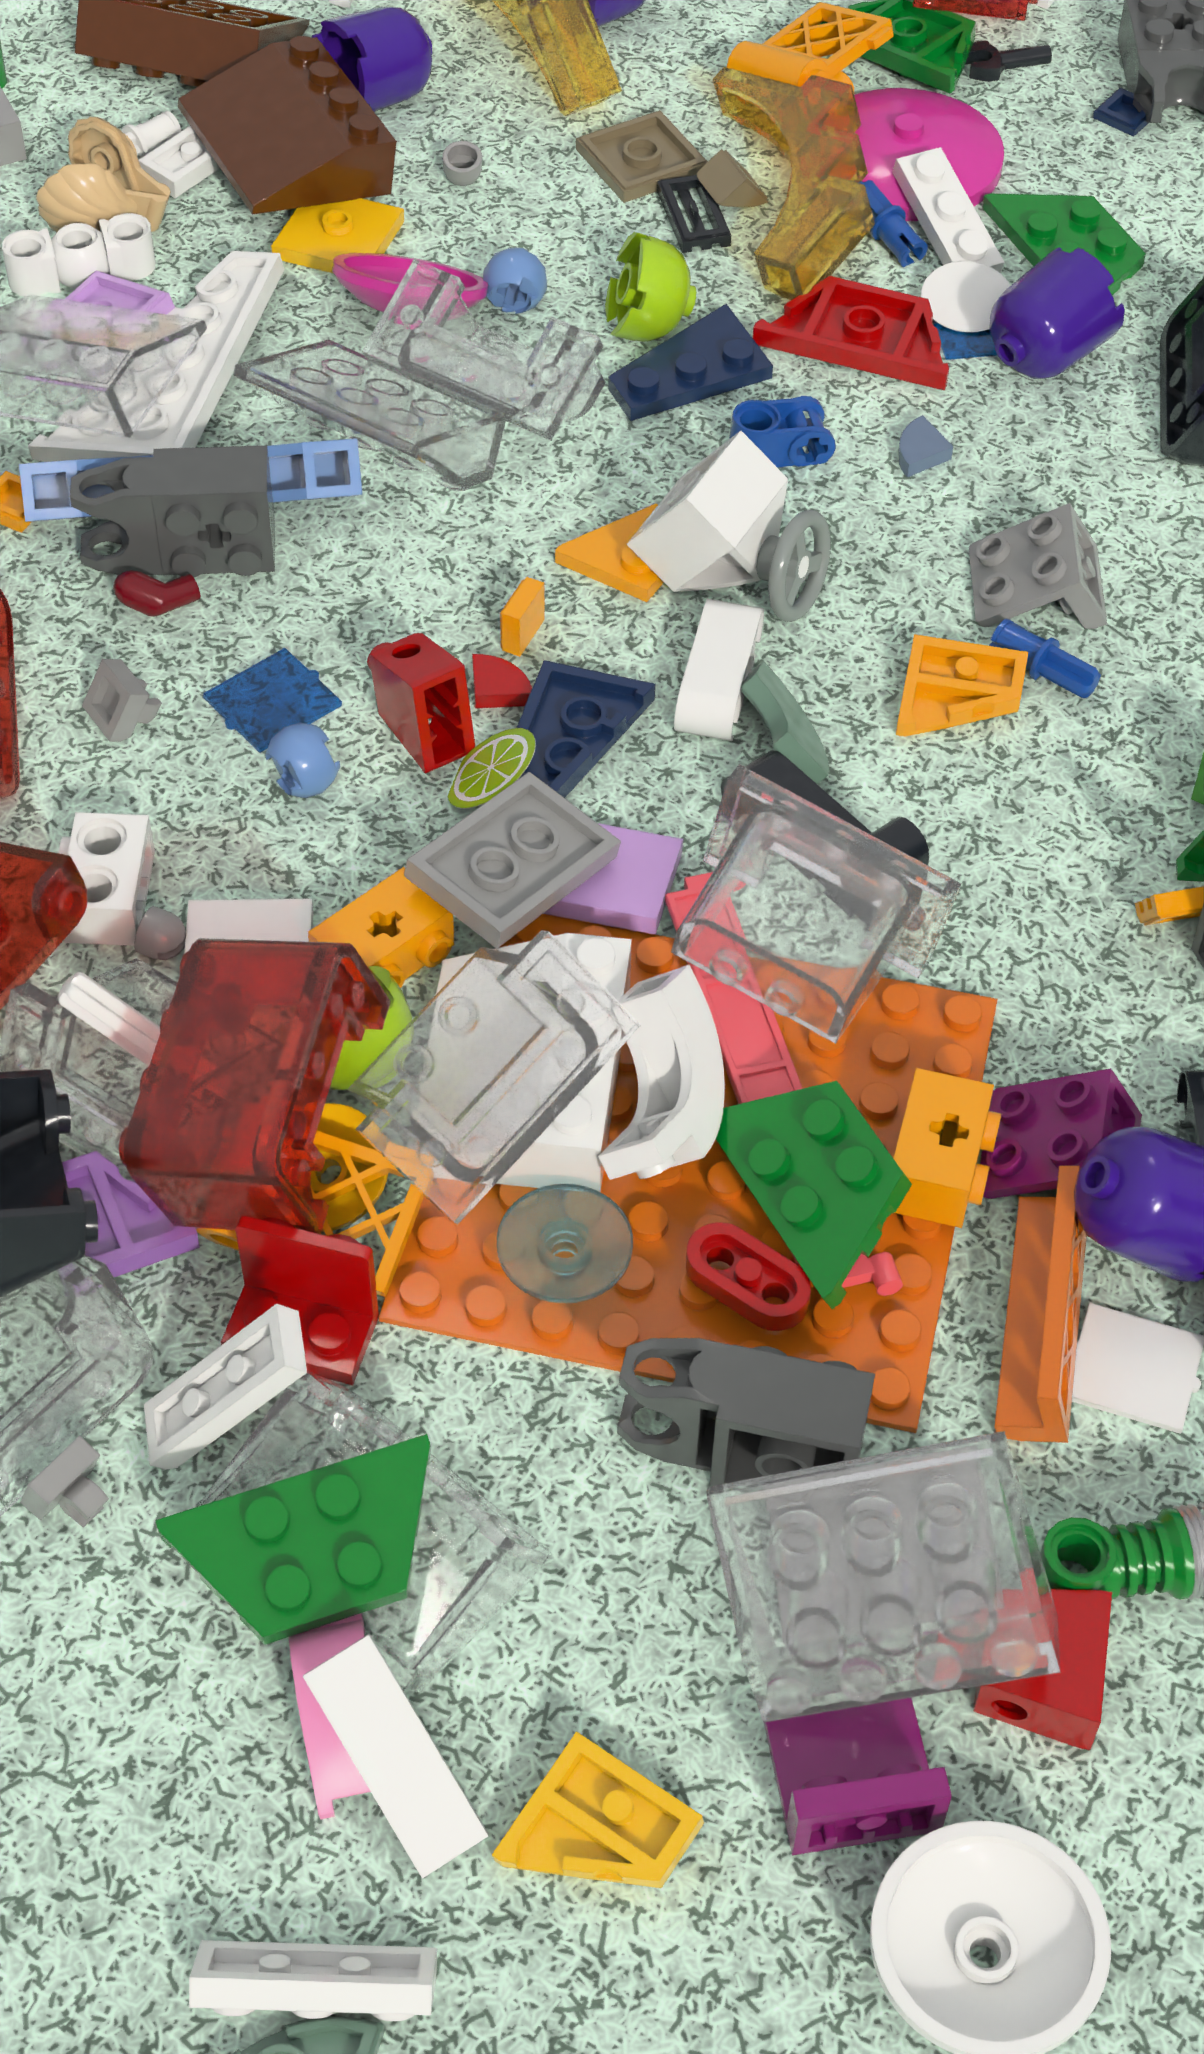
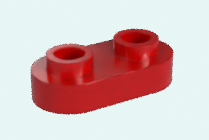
M715 1222L704 1225L697 1229L690 1237L686 1252V1271L690 1280L699 1289L762 1329L770 1331L787 1330L796 1326L804 1319L809 1308L811 1283L809 1277L799 1265L743 1229L730 1223ZM720 1261L728 1264L730 1267L724 1270H717L711 1267L710 1264ZM770 1297H777L782 1299L785 1304L774 1305L764 1300Z

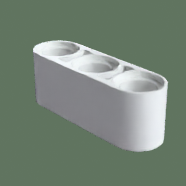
M714 599L706 600L678 694L674 718L675 731L728 741L733 740V723H738L745 697L741 691V686L754 665L756 657L755 643L760 642L764 608Z

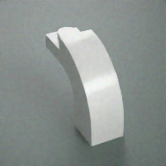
M689 964L637 982L609 1007L630 1049L638 1079V1103L631 1123L598 1156L609 1180L634 1172L637 1173L639 1179H645L657 1175L668 1168L702 1159L711 1149L717 1137L723 1115L725 1096L722 1052L711 1011Z

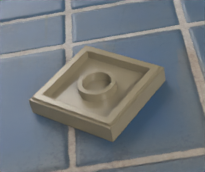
M660 110L576 138V150L623 203L657 192V181L696 175L708 162Z

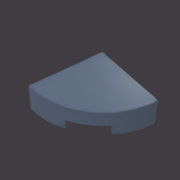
M923 415L910 422L903 430L899 443V465L906 477L952 459V444Z

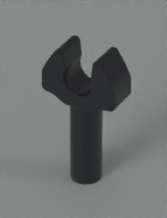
M983 40L973 43L965 64H971L969 78L986 82L998 81L1001 72L1006 69L1051 63L1052 52L1049 45L998 51L988 41Z

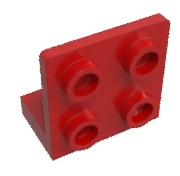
M244 1215L240 1216L235 1231L244 1287L222 1337L221 1345L272 1306L279 1304L299 1311L307 1367L306 1374L353 1385L379 1319L372 1248L362 1245L354 1238L346 1235L332 1234L326 1236L295 1228L290 1223L277 1218L261 1220Z

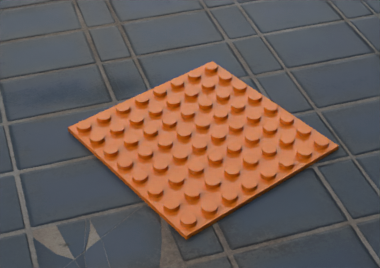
M542 914L500 946L514 945L564 933L632 939L630 989L637 982L688 965L679 939L548 914ZM751 953L802 1088L838 1081L893 1158L916 1068L982 1082L998 999ZM624 1036L607 1147L629 1126L635 1115L638 1103L636 1068ZM724 1066L725 1108L737 1105L738 1102ZM716 1139L704 1158L668 1168L649 1178L639 1179L637 1173L634 1172L609 1180L604 1170L600 1195L432 1177L388 1293L384 1299L379 1322L621 1372L627 1346L651 1338H700L748 1348L767 1346L776 1348L787 1356L821 1363L841 1361L854 1366L857 1370L875 1374L867 1423L916 1433L955 1227L892 1213L885 1220L882 1227V1235L867 1258L882 1252L892 1254L903 1283L899 1291L891 1295H879L873 1281L844 1287V1290L847 1292L838 1306L831 1309L810 1280V1302L804 1319L790 1329L770 1331L756 1326L699 1289L690 1280L686 1271V1252L690 1237L700 1227L715 1222L730 1223L738 1226L795 1263L792 1252ZM720 1261L710 1264L711 1267L717 1270H724L730 1267L728 1264ZM770 1297L764 1300L774 1305L785 1304L782 1299L777 1297ZM661 1358L642 1360L634 1370L635 1375L672 1383L676 1375L673 1366Z

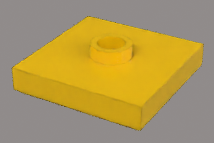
M362 198L296 208L271 245L272 253H280L282 261L333 273V259L338 255L349 253L384 254L404 223V209Z

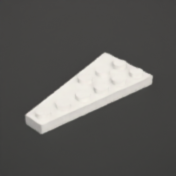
M231 251L195 286L197 293L195 298L183 309L175 307L163 317L164 327L153 338L143 335L93 383L96 392L82 406L70 405L58 416L61 423L59 428L48 438L39 434L28 445L32 459L51 462L153 455L154 449L195 448L284 272L280 253Z

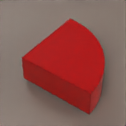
M472 654L475 708L519 707L526 705L532 686L522 670L511 662L496 656Z

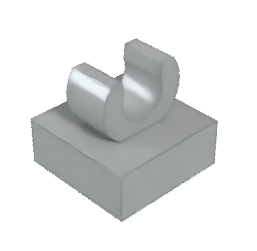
M102 659L82 707L109 742H121L131 737L137 722L143 724L151 722L156 717L162 702L158 698H148L149 693L145 690L147 683L142 679L136 678L122 659Z
M79 1435L27 1485L20 1503L40 1520L59 1504L68 1516L84 1528L104 1508L103 1505L109 1499L99 1486L87 1478L93 1471L100 1454Z

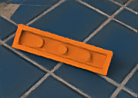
M1059 1166L1056 1197H1019L995 1417V1430L998 1438L1030 1442L1068 1443L1087 1237L1076 1214L1074 1202V1188L1080 1166Z

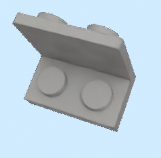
M1071 503L1039 514L1032 519L998 533L988 535L970 544L969 557L975 620L980 626H993L1006 618H1013L1055 600H1059L1062 609L1067 615L1074 613L1084 629H1096L1108 624L1097 544Z

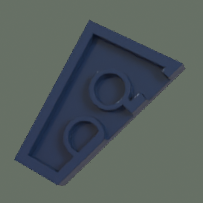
M724 304L609 375L608 390L628 419L633 421L772 379L773 364L729 306Z
M544 660L517 725V728L529 730L534 735L536 741L533 758L520 778L531 772L565 798L655 700L656 684Z

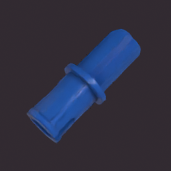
M860 181L854 185V190L849 195V199L871 226V236L875 240H882L898 259L902 267L915 263L909 256L910 250L919 261L922 260L927 253L928 245L906 222L905 211L900 206H893L873 181Z
M1004 619L997 626L990 639L993 642L989 646L1028 652L1026 670L1029 671L1030 678L1036 680L1041 675L1081 698H1088L1100 681L1101 674L1096 667L1060 649L1057 639L1051 637L1046 640L1025 630V628L1017 625L1010 619Z

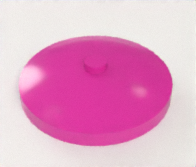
M886 88L852 95L848 100H841L825 110L816 120L810 132L808 163L817 183L840 203L857 210L850 202L849 195L854 190V185L858 182L871 180L893 206H900L905 211L906 221H919L892 173L897 158L941 147L973 206H976L983 201L984 195L993 192L1000 180L1004 160V146L994 125L979 111L957 99L926 90Z

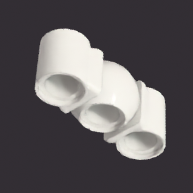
M123 213L114 216L110 220L100 219V231L88 224L72 223L59 229L51 239L48 228L41 229L40 231L19 230L6 236L2 242L9 287L17 295L36 297L46 292L60 293L59 282L76 289L95 271L104 272L126 280L145 278L154 271L156 263L151 224L142 215Z

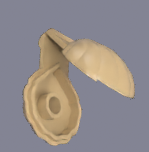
M90 116L88 119L77 120L75 127L69 131L68 155L71 164L63 166L60 170H57L58 173L48 177L44 186L38 190L36 200L39 204V215L56 233L65 225L72 223L88 224L100 231V219L110 220L114 216L123 213L142 215L150 222L151 232L156 231L162 222L171 193L169 187L156 181L141 168L133 142L119 128L98 117Z

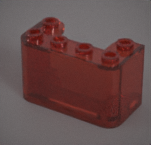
M198 938L192 944L190 950L183 955L180 963V977L170 1006L162 1015L160 1035L150 1065L143 1071L141 1076L139 1097L129 1126L123 1130L119 1141L120 1159L126 1166L130 1176L174 1226L235 1230L240 1216L244 1215L261 1220L277 1218L290 1223L295 1228L321 1234L329 1205L325 1200L313 1198L311 1171L322 1172L326 1159L314 1145V1137L344 1040L362 1041L365 1029L382 1030L391 1003L353 945L338 942Z

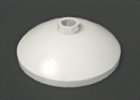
M968 1821L944 1826L926 1834L906 1848L893 1862L880 1884L873 1906L870 1924L871 1953L878 1979L886 1996L896 2011L916 2032L931 2043L951 2053L1044 2054L1066 2042L1083 2026L1094 2011L1104 1990L1111 1961V1938L1106 1913L1099 1895L1084 1871L1062 1849L1046 1838L1019 1826L994 1821ZM976 1946L989 1947L995 1952L998 1963L991 1968L979 1967L972 1961L969 1951Z

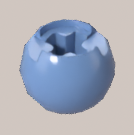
M508 248L495 253L483 271V280L488 282L487 298L495 307H502V311L505 313L515 311V314L534 309L547 290V277L544 265L537 256L528 252L525 248Z
M299 722L283 727L272 737L265 753L266 760L272 758L281 775V778L276 780L277 783L290 796L309 798L322 794L334 782L340 769V761L334 763L324 744L329 738L317 725Z

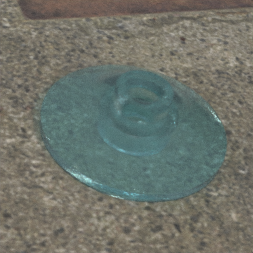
M554 1184L525 1194L514 1202L504 1214L497 1232V1255L506 1276L523 1292L540 1300L553 1303H577L605 1293L622 1278L632 1258V1229L622 1209L603 1193L581 1185ZM561 1251H568L575 1256L560 1258L554 1255Z

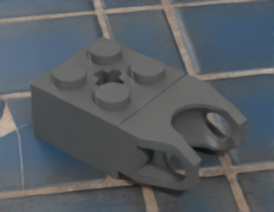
M1124 0L1117 40L1128 91L1133 93L1134 107L1139 112L1141 110L1145 112L1146 122L1161 123L1162 112L1171 106H1191L1204 113V0Z
M267 445L154 449L153 457L123 458L100 467L85 470L71 477V507L95 518L111 520L81 534V564L97 571L116 575L130 570L139 571L146 575L184 576L190 573L193 577L201 574L235 573L241 576H250L257 572H275V517ZM97 484L111 487L114 491L97 498H90L82 494L87 487ZM109 541L122 545L117 552L110 555H98L92 552V548L101 542Z
M651 1338L627 1346L619 1376V1385L628 1394L624 1398L617 1425V1433L635 1450L667 1463L710 1471L711 1486L792 1503L854 1490L875 1374L857 1370L854 1366L841 1361L821 1363L787 1356L784 1352L767 1346L748 1348L700 1338ZM648 1358L666 1360L673 1366L676 1373L675 1380L671 1386L646 1385L634 1373L637 1364ZM645 1407L671 1418L672 1423L663 1433L647 1435L640 1432L634 1426L631 1419L639 1409Z

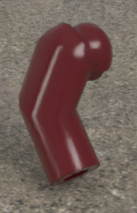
M130 570L119 574L113 584L114 594L122 604L152 617L162 615L201 598L197 582L190 573L164 583L142 572Z

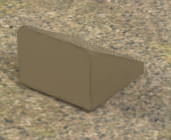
M721 149L696 174L714 201L721 206L755 207L768 203L766 200L768 197L756 181L727 150L723 151Z

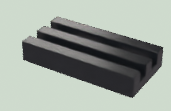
M697 175L657 181V193L682 253L692 252V247L700 246L701 250L712 249V244L719 243L721 247L731 246L732 235L720 207L699 181ZM696 188L713 229H705L695 200L692 199L689 189ZM673 191H677L694 232L689 231Z

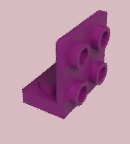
M1110 1068L994 1089L989 1111L1001 1113V1119L993 1152L982 1150L980 1164L990 1166L983 1198L994 1199L1057 1189L1059 1166L1081 1167L1087 1153L1100 1139L1124 1127H1140L1142 1114L1113 1070Z
M900 1685L769 1705L764 1709L763 1721L792 1856L925 1835L943 1827L952 1798L945 1767L929 1769L911 1693L907 1686Z

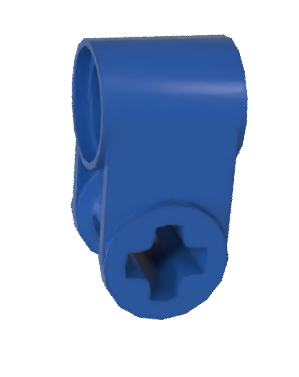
M811 396L768 401L748 400L738 404L733 410L729 439L741 430L777 468L793 465L800 467L824 464L833 456L836 449L834 436L823 425L825 418L824 409L821 403ZM807 411L810 418L806 419L803 412ZM804 446H807L809 453L804 452Z

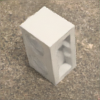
M75 812L71 837H62L60 842L59 866L61 873H63L62 883L53 884L50 892V916L52 921H60L64 943L134 946L136 932L145 912L155 854L149 815Z

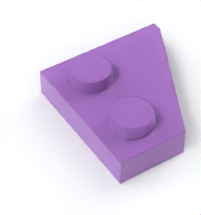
M93 1151L62 1162L68 1188L80 1187L84 1201L95 1200L98 1216V1241L86 1243L84 1257L66 1265L76 1291L200 1248L198 1234L192 1223L187 1219L181 1222L177 1221L157 1205L154 1194L138 1182L129 1181L122 1177L119 1173V1168L99 1152Z

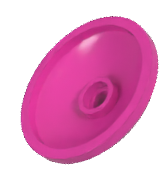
M374 253L342 254L333 259L332 272L340 284L363 304L389 314V322L398 326L414 328L419 327L420 319H440L453 316L477 305L487 296L488 282L484 281L482 277L441 263Z

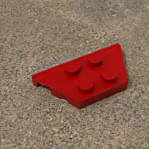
M828 276L814 285L809 293L798 295L784 304V315L771 323L762 318L753 327V339L758 346L944 391L947 387L949 366L948 363H943L941 358V339L938 329L932 324L933 312L927 298Z

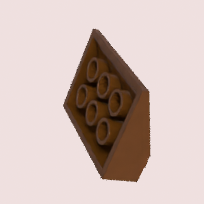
M79 0L75 53L92 57L91 64L94 66L118 69L120 68V63L136 66L135 73L138 75L163 78L164 73L167 72L180 75V83L198 87L271 43L290 41L294 37L302 36L309 26L310 19L217 0Z
M297 36L290 41L271 43L178 98L179 110L252 215L391 194L397 141L317 37Z

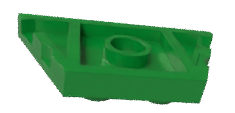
M876 0L848 6V9L890 18L892 22L894 36L876 50L870 49L861 57L892 69L901 76L913 78L950 94L955 90L975 40L976 21L924 0Z
M994 193L984 195L982 209L1033 267L1056 248L1060 247L1062 251L1068 253L1073 252L1076 248L1084 249L1097 258L1112 275L1114 283L1108 289L1114 295L1120 289L1121 282L1134 276L1144 265L1146 253L1094 196Z
M838 1081L723 1108L722 1120L716 1137L717 1142L823 1300L831 1309L835 1308L842 1302L847 1293L841 1285L859 1255L863 1254L869 1257L882 1235V1227L889 1215L897 1211L912 1183Z
M427 1434L155 1520L160 1538L169 1548L173 1547L220 1600L226 1601L239 1615L240 1620L264 1645L406 1599L413 1565L412 1558L415 1539L418 1534L421 1516V1502L426 1471L431 1454L430 1441Z

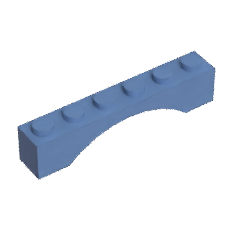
M357 438L267 446L273 503L363 495ZM153 455L19 464L25 522L93 517L71 507V477L85 470L100 467L123 458L153 457ZM97 484L87 487L82 494L90 498H97L114 491L111 487Z

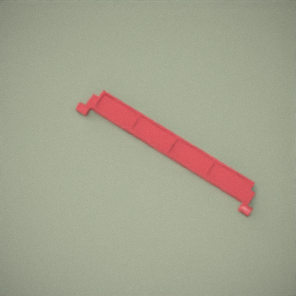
M723 855L716 861L717 871L685 877V890L667 893L665 895V903L687 964H690L708 1003L717 1030L723 1063L737 1102L741 1104L803 1088L728 893L742 890L747 885L746 876L737 855ZM882 1252L870 1258L860 1254L841 1286L844 1288L873 1281L877 1293L886 1296L899 1291L903 1283L892 1254ZM794 1257L795 1263L800 1266V1264Z

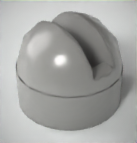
M456 141L444 149L443 171L447 179L454 185L467 186L473 184L479 178L482 171V153L478 146L468 141Z
M156 906L150 907L138 926L134 941L135 951L159 960H168L176 957L185 948L186 932L183 922L172 912Z

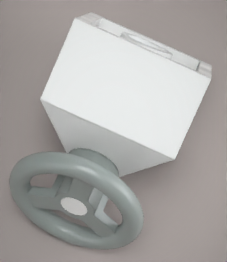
M740 430L680 477L627 545L673 592L718 589L760 580L768 581L769 600L773 612L779 619L785 622H793L802 618L810 610L822 589L830 560L831 538L826 519L815 510H805L798 513L788 523L779 537L788 478ZM808 527L813 532V552L806 550L804 531ZM807 578V581L802 592L800 593L799 597L795 600L801 583H803Z

